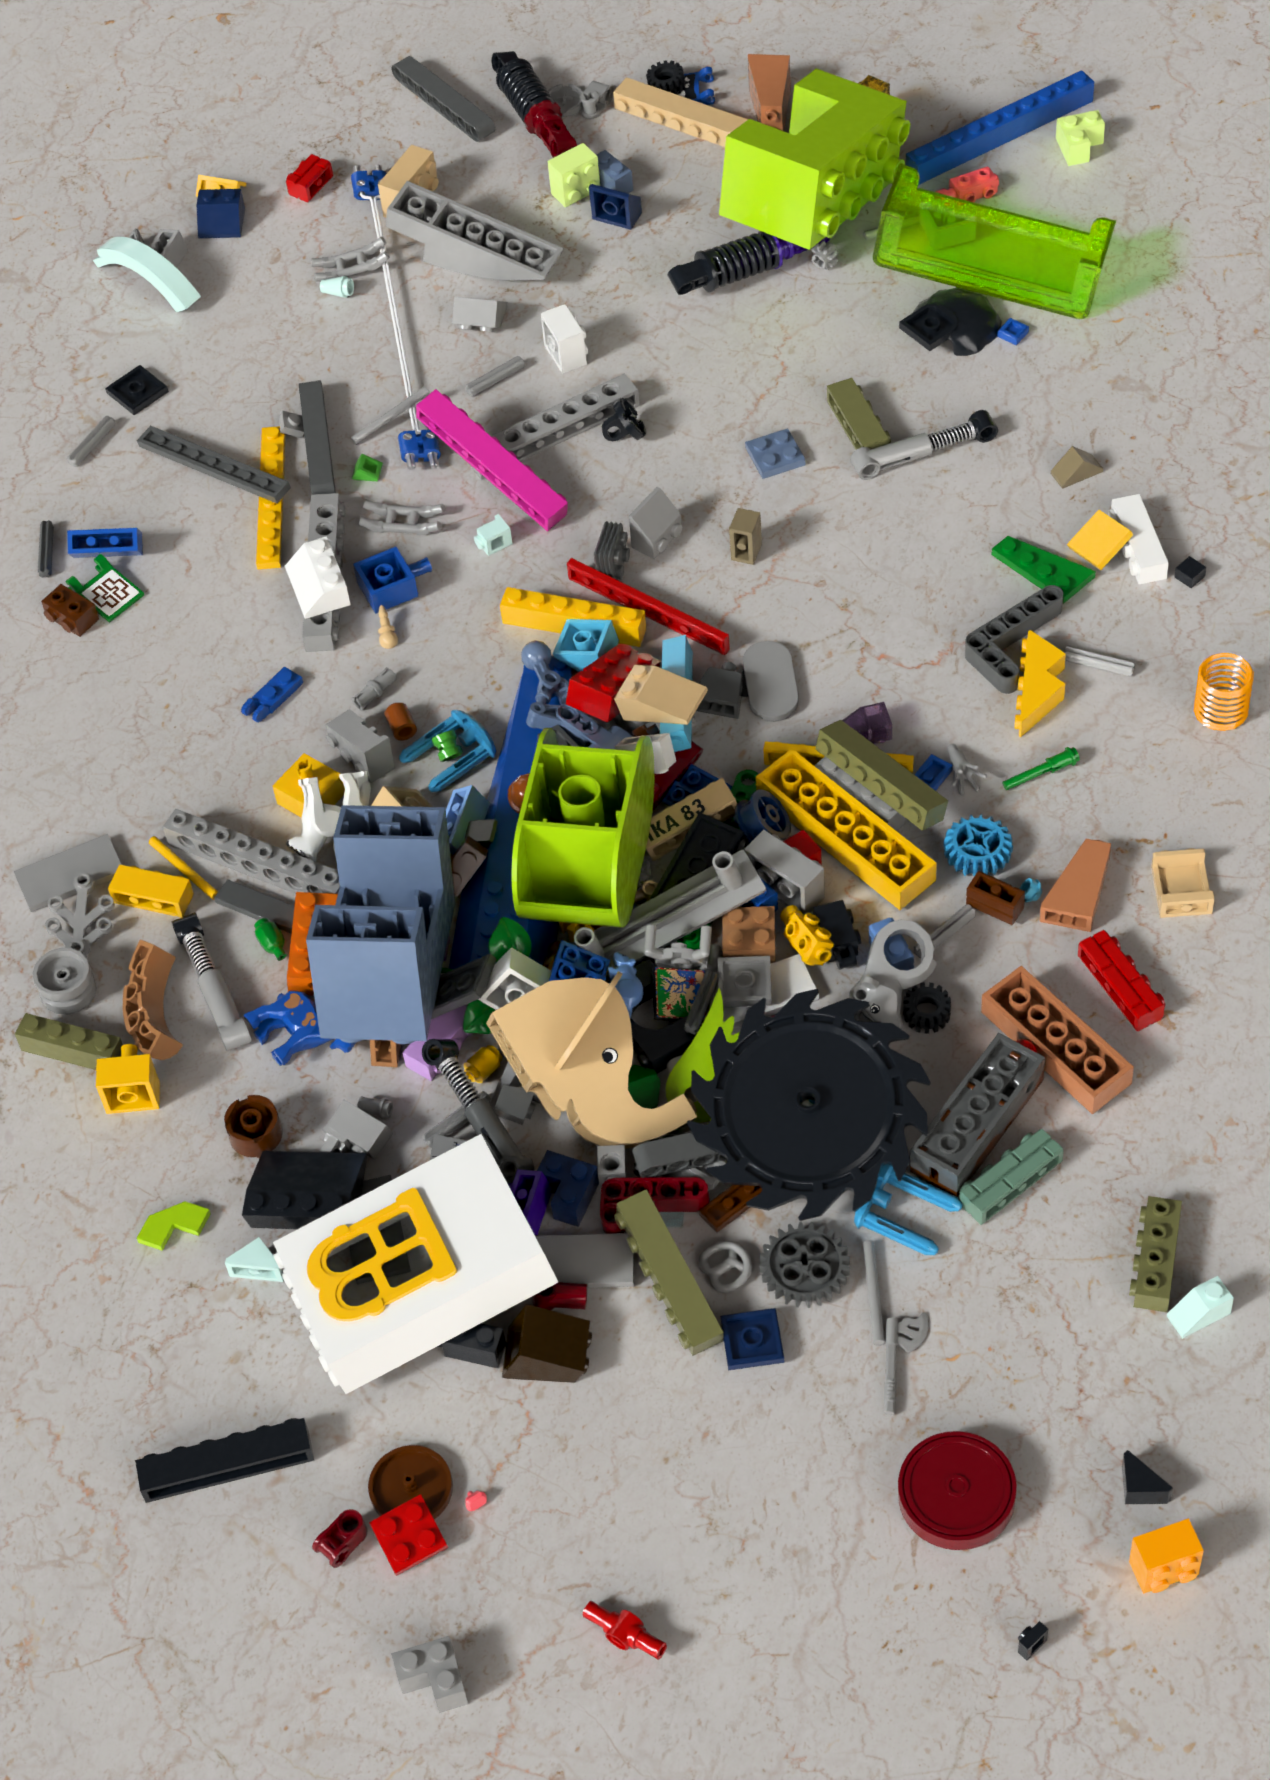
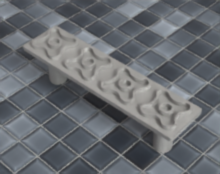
M740 850L733 855L722 851L713 857V866L634 908L626 927L602 926L594 930V932L590 928L583 927L576 931L574 942L571 944L609 959L608 967H613L614 969H616L613 962L615 952L627 955L630 959H635L637 963L647 957L644 954L647 925H655L657 927L655 948H664L766 892V887L744 850ZM609 971L605 975L606 979L609 978Z

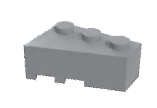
M349 709L325 724L328 733L326 739L331 747H337L340 750L341 756L347 763L351 762L354 765L356 772L367 771L368 781L372 783L395 768L389 737L386 735L378 736L376 734L378 731L375 727L367 728L364 725L366 724L365 720Z

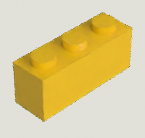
M120 864L108 887L110 896L116 904L177 917H184L194 895L190 880L183 876H173L156 870L149 871L136 866Z

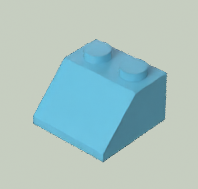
M567 619L554 649L553 656L578 672L583 671L585 667L618 644L619 639L612 620Z

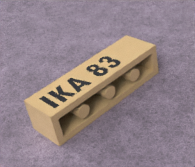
M723 778L709 783L705 788L686 796L685 799L672 806L666 807L662 812L651 818L646 850L653 861L680 847L699 812L721 822H725L735 815L737 802Z

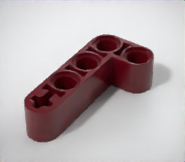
M692 740L690 749L674 752L676 762L669 767L667 772L654 774L652 812L662 802L675 780L679 782L691 764L694 765L703 753V748Z
M697 1177L610 1178L601 1187L600 1218L605 1234L624 1233L626 1231L625 1228L621 1230L616 1221L609 1222L608 1220L614 1218V1215L617 1214L618 1202L646 1189L658 1212H699L701 1208L710 1202L708 1185L705 1180ZM614 1193L620 1194L617 1197H609L611 1194ZM667 1193H674L671 1197L664 1196Z

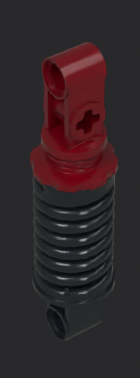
M515 51L493 53L491 63L493 70L497 73L496 84L525 123L528 132L536 134L542 139L553 158L576 147L575 138L572 137L563 123L560 106L553 100L539 77L533 71L532 65L527 60L518 58Z

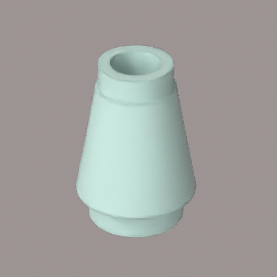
M347 276L321 280L320 290L322 293L347 298L354 292V282L352 278Z

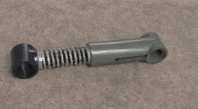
M429 1039L422 1048L424 1061L428 1065L435 1066L437 1070L442 1072L444 1078L447 1079V1083L454 1090V1094L459 1098L458 1100L463 1105V1108L466 1109L464 1112L466 1118L477 1135L482 1134L506 1182L513 1183L517 1169L535 1171L533 1161L528 1156L522 1155L487 1099L480 1098L481 1095L475 1090L476 1087H473V1083H470L471 1079H468V1075H466V1072L463 1071L464 1069L461 1068V1064H459V1048L456 1042L451 1039Z

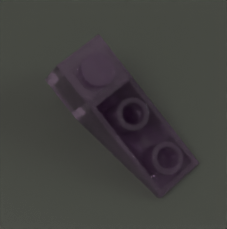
M884 702L860 707L842 720L873 744L892 740V722Z

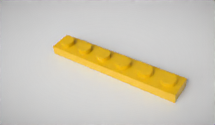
M765 741L763 748L765 765H771L790 749L795 750L814 766L825 756L815 749L816 746ZM886 753L911 773H914L913 755Z

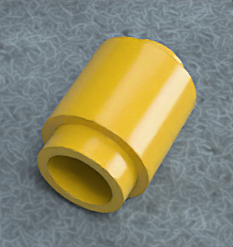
M492 1045L481 1047L464 1063V1072L468 1075V1079H471V1082L482 1083L500 1067V1062L503 1060L502 1055Z

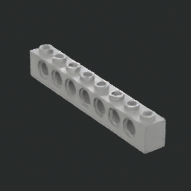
M624 373L495 433L491 437H496L507 451H512L521 462L602 424L616 413L613 402L619 398L627 399L634 408L640 406L639 392L637 387ZM472 467L481 480L485 479L482 474Z
M339 493L311 495L308 542L327 536L338 566L342 569V555L339 554L344 549L343 538L340 535L344 534V520H341V517L345 516V504L340 502ZM339 609L307 619L303 617L302 637L306 652L334 651L335 641H339L338 626H336V623L340 622Z
M175 808L163 825L168 845L295 894L296 892L338 894L339 892L338 870Z

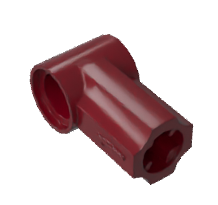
M558 1282L532 1296L533 1305L547 1310H553L554 1308L586 1310L587 1284ZM543 1292L549 1293V1295H547V1296H542V1295H539V1294H541V1293H543Z

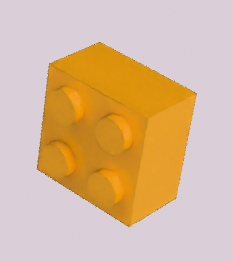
M1188 1518L1133 1537L1129 1563L1143 1594L1150 1591L1158 1593L1167 1589L1170 1584L1179 1581L1187 1583L1194 1580L1199 1575L1204 1550Z

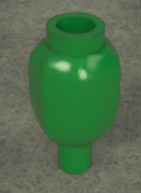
M267 918L258 920L254 925L255 937L266 952L274 954L278 961L285 959L287 956L283 950L285 939L278 926L274 922L268 921Z

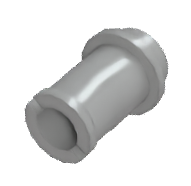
M361 1096L358 1100L357 1107L368 1114L377 1115L380 1119H385L392 1115L393 1102L387 1098L379 1100Z

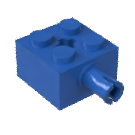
M397 547L353 564L357 584L375 614L379 613L381 605L385 609H389L418 597L415 577L432 572V566L427 557L408 565Z

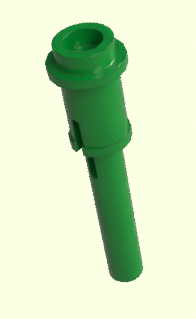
M1066 747L1065 751L1046 758L1045 763L1003 781V787L1007 791L1049 771L1055 773V771L1066 766H1075L1076 762L1080 760L1077 750L1074 747Z

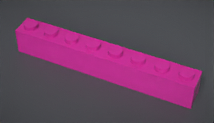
M435 389L416 405V418L547 532L567 515L568 502L566 498L551 489L546 480L537 477L528 465L522 464L512 451H507L496 437H491L486 433L482 425L471 420L462 408H457L446 394H441Z

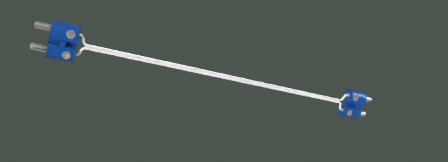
M380 164L375 165L372 175H367V171H361V167L356 165L353 167L354 173L351 175L354 197L357 200L370 199L377 238L383 237L377 200H380L378 183L387 173L382 170ZM385 245L380 248V254L386 251ZM387 260L382 265L408 398L413 395ZM414 404L409 408L413 430L403 431L398 435L401 458L404 462H407L409 470H411V467L412 470L415 469V462H418V458H423L424 462L430 461L431 468L434 469L435 467L436 469L438 467L437 460L441 456L438 437L431 430L419 429Z

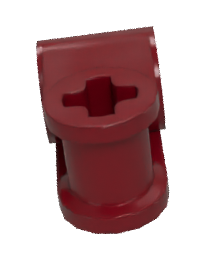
M353 1509L343 1511L313 1542L312 1549L316 1553L321 1552L330 1560L329 1564L333 1568L341 1566L355 1548L367 1537V1526L361 1514ZM350 1524H358L356 1529L352 1531H346L347 1527Z

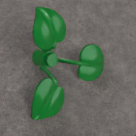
M501 917L489 939V954H492L497 959L496 962H498L512 947L529 957L532 946L526 930L516 921L507 917ZM480 1000L468 1003L463 1018V1031L465 1033L492 1034L486 1023L495 1009Z

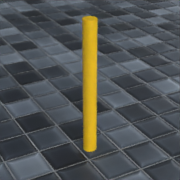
M156 836L150 838L149 844L212 900H215L214 897L218 891Z

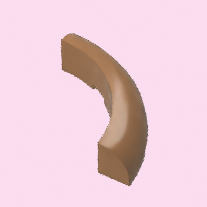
M140 939L129 964V970L132 971L129 984L124 986L123 991L124 1023L127 1032L132 1035L135 1041L134 1045L141 1052L150 1054L154 1059L165 1060L177 1054L183 1046L169 1032L165 1022L163 1007L167 979L176 957L156 945Z

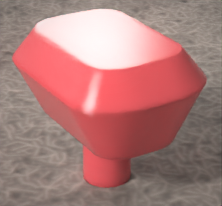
M469 1491L467 1493L468 1497H466L465 1503L468 1511H475L486 1504L487 1496L484 1492L476 1491L473 1493Z

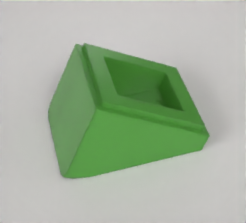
M361 454L355 464L352 479L377 482L383 463Z

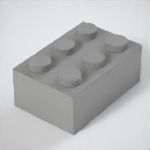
M763 830L744 849L758 875L778 893V901L786 906L795 905L803 914L811 913L813 907L818 906L825 898L824 868L816 860H810L804 856L797 848L785 844L777 835H771Z

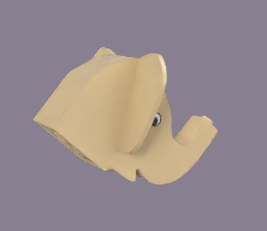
M620 971L617 972L610 984L602 979L585 977L549 981L492 1012L486 1024L526 1093H535L547 1113L555 1120L560 1118L561 1111L564 1112L566 1110L567 1117L574 1130L586 1141L598 1146L625 1145V1149L634 1148L639 1144L659 1140L686 1126L688 1120L694 1121L697 1118L695 1114L697 1108L690 1098L687 1099L684 1094L660 1107L648 1109L642 1108L634 1102L629 1093L628 1074L633 1059V1042L629 1013L622 996L615 987L623 975Z

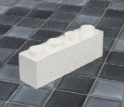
M1140 494L1112 499L1108 516L1129 529L1133 534L1122 547L1124 557L1129 559L1131 575L1136 576L1138 584L1167 579L1168 561Z

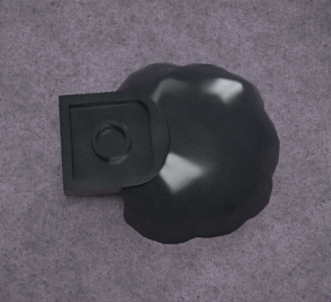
M962 287L939 290L928 299L921 301L912 314L899 322V329L928 351H932L949 339L953 343L954 355L968 356L980 352L985 345L997 338L1002 321L987 297L970 292Z

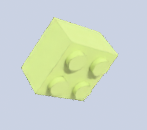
M584 143L547 161L551 194L565 208L589 196L590 184L600 186L598 156Z

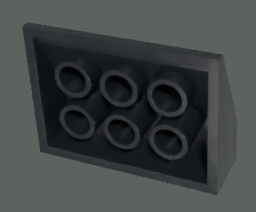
M262 1151L246 1189L242 1211L243 1218L251 1228L299 1229L361 1197L367 1154Z

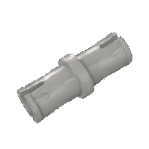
M386 667L376 678L369 680L366 683V687L352 698L354 705L358 709L363 710L376 697L382 696L383 691L397 679L396 674Z

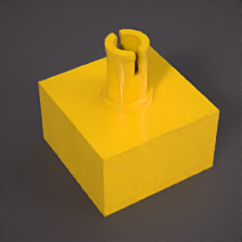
M303 753L274 783L273 790L277 804L302 818L304 793L302 787L298 784V780L318 777L322 802L335 805L345 792L344 783L339 777L341 773Z
M134 1044L122 1045L121 1057L97 1059L96 1088L107 1114L159 1109L160 1081L150 1054L137 1055L138 1048Z

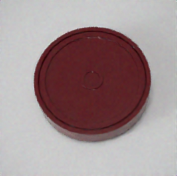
M961 1431L939 1433L921 1441L906 1456L898 1478L900 1510L909 1527L920 1538L932 1545L949 1550L977 1548L995 1539L1010 1522L1016 1503V1477L1008 1458L989 1440L976 1434Z

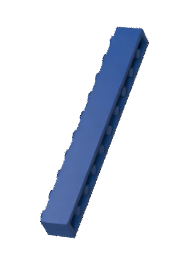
M1081 70L906 153L905 174L916 185H920L1093 102L1094 81Z

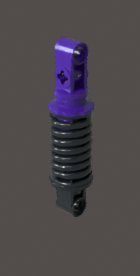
M759 231L758 234L753 233L750 236L730 241L727 244L724 243L712 249L697 251L694 255V261L673 267L667 276L678 295L686 294L701 287L707 292H712L719 286H725L726 283L731 284L734 281H740L742 278L746 279L757 273L760 274L771 269H778L782 266L783 259H790L793 255L809 249ZM825 237V238L822 239L818 244H820L822 241H825V243H826V242H828L831 238Z

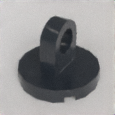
M624 398L614 401L613 406L616 413L602 424L604 438L613 442L622 439L628 434L636 440L646 435L645 425L643 421L640 420L638 422L636 419L638 414L632 404ZM611 427L619 428L616 432L608 431Z

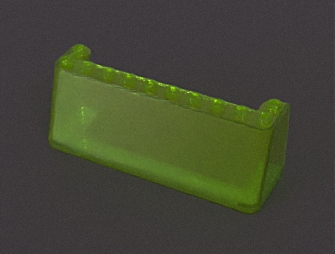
M900 164L881 212L873 252L875 264L890 270L1075 319H1084L1089 315L1116 220L1103 217L1097 218L1092 223L1090 233L918 188L920 179L918 171L913 167Z

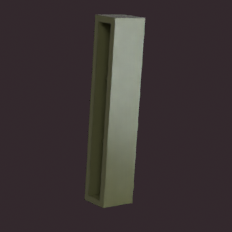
M838 720L819 730L815 748L818 752L830 759L923 831L944 820L948 804L946 798L844 721Z
M647 1189L618 1202L617 1214L614 1215L616 1223L621 1230L625 1228L629 1236L627 1243L633 1253L637 1252L642 1261L639 1262V1265L645 1277H651L654 1283L652 1289L657 1300H663L667 1307L665 1310L666 1317L671 1325L676 1324L680 1332L678 1339L685 1350L689 1349L692 1356L723 1342L724 1332Z

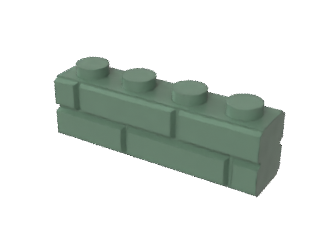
M1039 1129L1034 1134L1032 1132L1026 1134L1017 1148L1014 1150L1012 1148L1007 1149L1002 1154L999 1162L994 1166L992 1164L987 1165L976 1180H968L962 1185L959 1196L962 1208L971 1214L980 1225L984 1224L1063 1161V1148L1054 1139L1052 1140L1051 1136L1043 1129Z

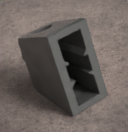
M724 662L721 669L710 667L706 670L699 684L706 686L708 691L696 711L735 719L739 718L743 686L742 674L736 672L737 667L735 664Z

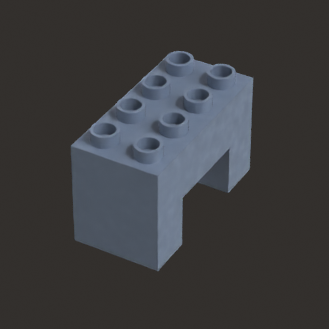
M342 805L333 837L340 884L336 904L315 905L306 938L320 1038L340 1039L347 1043H355L361 1040H392L397 1044L427 1041L455 909L445 807Z

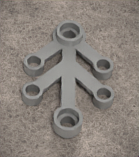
M80 873L73 880V885L77 892L75 915L64 906L60 896L53 895L47 901L50 911L57 913L74 929L73 938L62 929L61 923L57 918H49L45 923V927L50 935L56 936L65 945V948L74 949L81 947L78 951L82 952L87 958L90 954V946L103 935L109 934L112 931L111 920L107 917H100L106 912L112 911L115 904L110 895H103L98 900L99 905L86 914L88 895L94 891L95 883L90 874ZM87 880L86 883L80 884L81 881ZM106 901L110 902L107 906L102 905ZM54 902H60L59 905L52 906ZM97 920V928L84 937L85 929ZM52 924H57L56 928H50ZM102 924H109L106 928H100Z

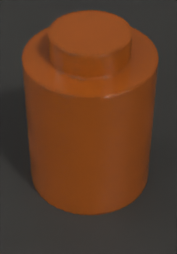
M404 703L389 705L384 715L395 739L404 741L413 737L417 732V727L407 705Z

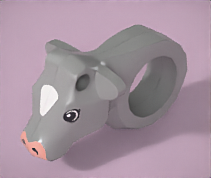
M902 919L888 923L876 934L870 947L864 974L849 992L850 999L869 1002L870 1006L861 1011L864 1017L871 1022L893 1023L900 1029L903 1028V1021L900 1016L902 990L925 981L933 973L937 962L933 959L934 946L930 935L916 922ZM898 934L913 938L920 946L922 952L920 964L916 968L907 971L891 966L884 954V943L888 938Z

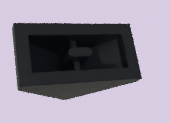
M1127 1450L1123 1455L1122 1462L1125 1505L1167 1504L1171 1500L1173 1487Z

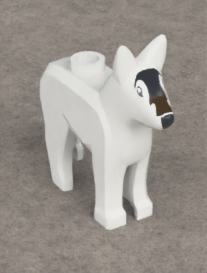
M367 771L339 774L345 787L342 805L369 806L371 786L368 782ZM318 777L298 780V784L302 787L304 793L302 835L287 840L286 845L299 856L316 862L317 855L327 837L334 836L341 807L322 802Z

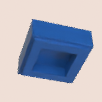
M1009 318L998 330L997 337L1017 345L1028 334L1029 326Z

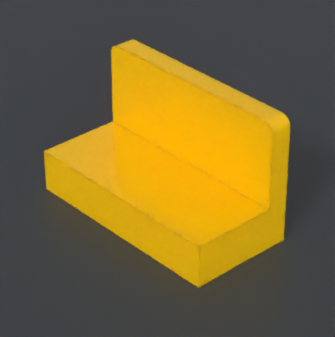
M198 175L196 196L198 197L199 190L240 189V186L246 187V182Z

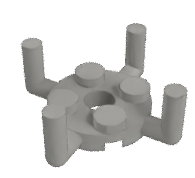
M655 925L646 926L644 954L654 958L655 967L705 970V972L711 970L718 973L720 946L716 944L710 945L712 927H701L700 949H689L684 943H672L671 948L664 947L658 949L655 948L657 927Z

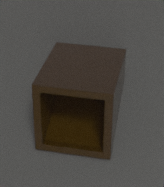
M526 1304L508 1327L502 1378L575 1383L582 1374L587 1372L589 1366V1358L586 1357V1352L592 1340V1332H589L590 1321Z

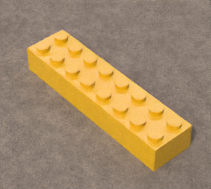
M790 749L756 776V791L762 789L773 794L785 808L793 825L801 831L804 830L814 842L897 909H903L936 881L937 863L795 750Z

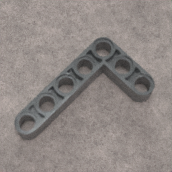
M1055 585L1046 586L966 636V660L1001 693L1010 694L1015 692L1018 688L1019 667L1002 650L1028 635L1029 630L1034 631L1061 614L1063 604L1062 589Z

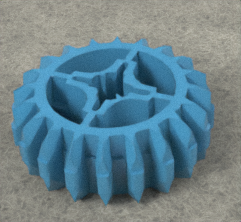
M982 814L978 818L970 815L969 820L961 817L959 823L953 822L951 829H948L943 845L945 847L944 855L945 858H948L949 866L954 865L956 872L963 870L964 876L969 873L975 876L978 871L986 874L990 872L996 875L998 869L1003 870L1005 863H1009L1011 853L1013 852L1012 837L1007 827H1002L1000 820L993 822L992 816L984 819ZM966 839V841H964V844L959 846V844ZM998 846L994 852L990 853L994 847Z

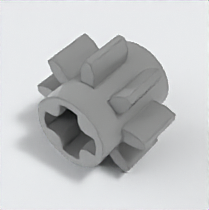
M822 241L812 249V252L815 253L812 256V261L818 268H825L827 270L839 261L836 258L838 249L831 242L825 243V241Z

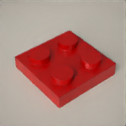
M421 1494L369 1522L396 1576L448 1548Z

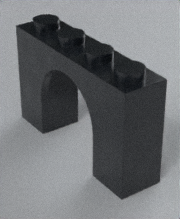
M650 959L634 967L637 970L635 975L643 986V998L638 1005L632 1008V1014L638 1006L653 998L652 969L655 965ZM688 1015L661 1029L641 1027L630 1018L633 1050L636 1052L637 1059L642 1067L654 1069L658 1074L667 1069V1064L670 1060L685 1053L696 1034L687 1033L684 1030Z

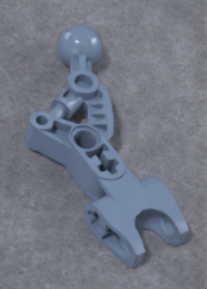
M536 640L525 645L521 652L522 662L529 670L535 671L539 678L537 694L535 696L537 702L531 704L526 719L529 727L544 729L559 725L579 747L615 750V746L624 738L632 737L618 726H612L606 730L580 710L566 705L569 682L560 677L557 672L550 670L549 663L552 659L550 648L544 642ZM557 696L560 705H550L549 702L552 697Z

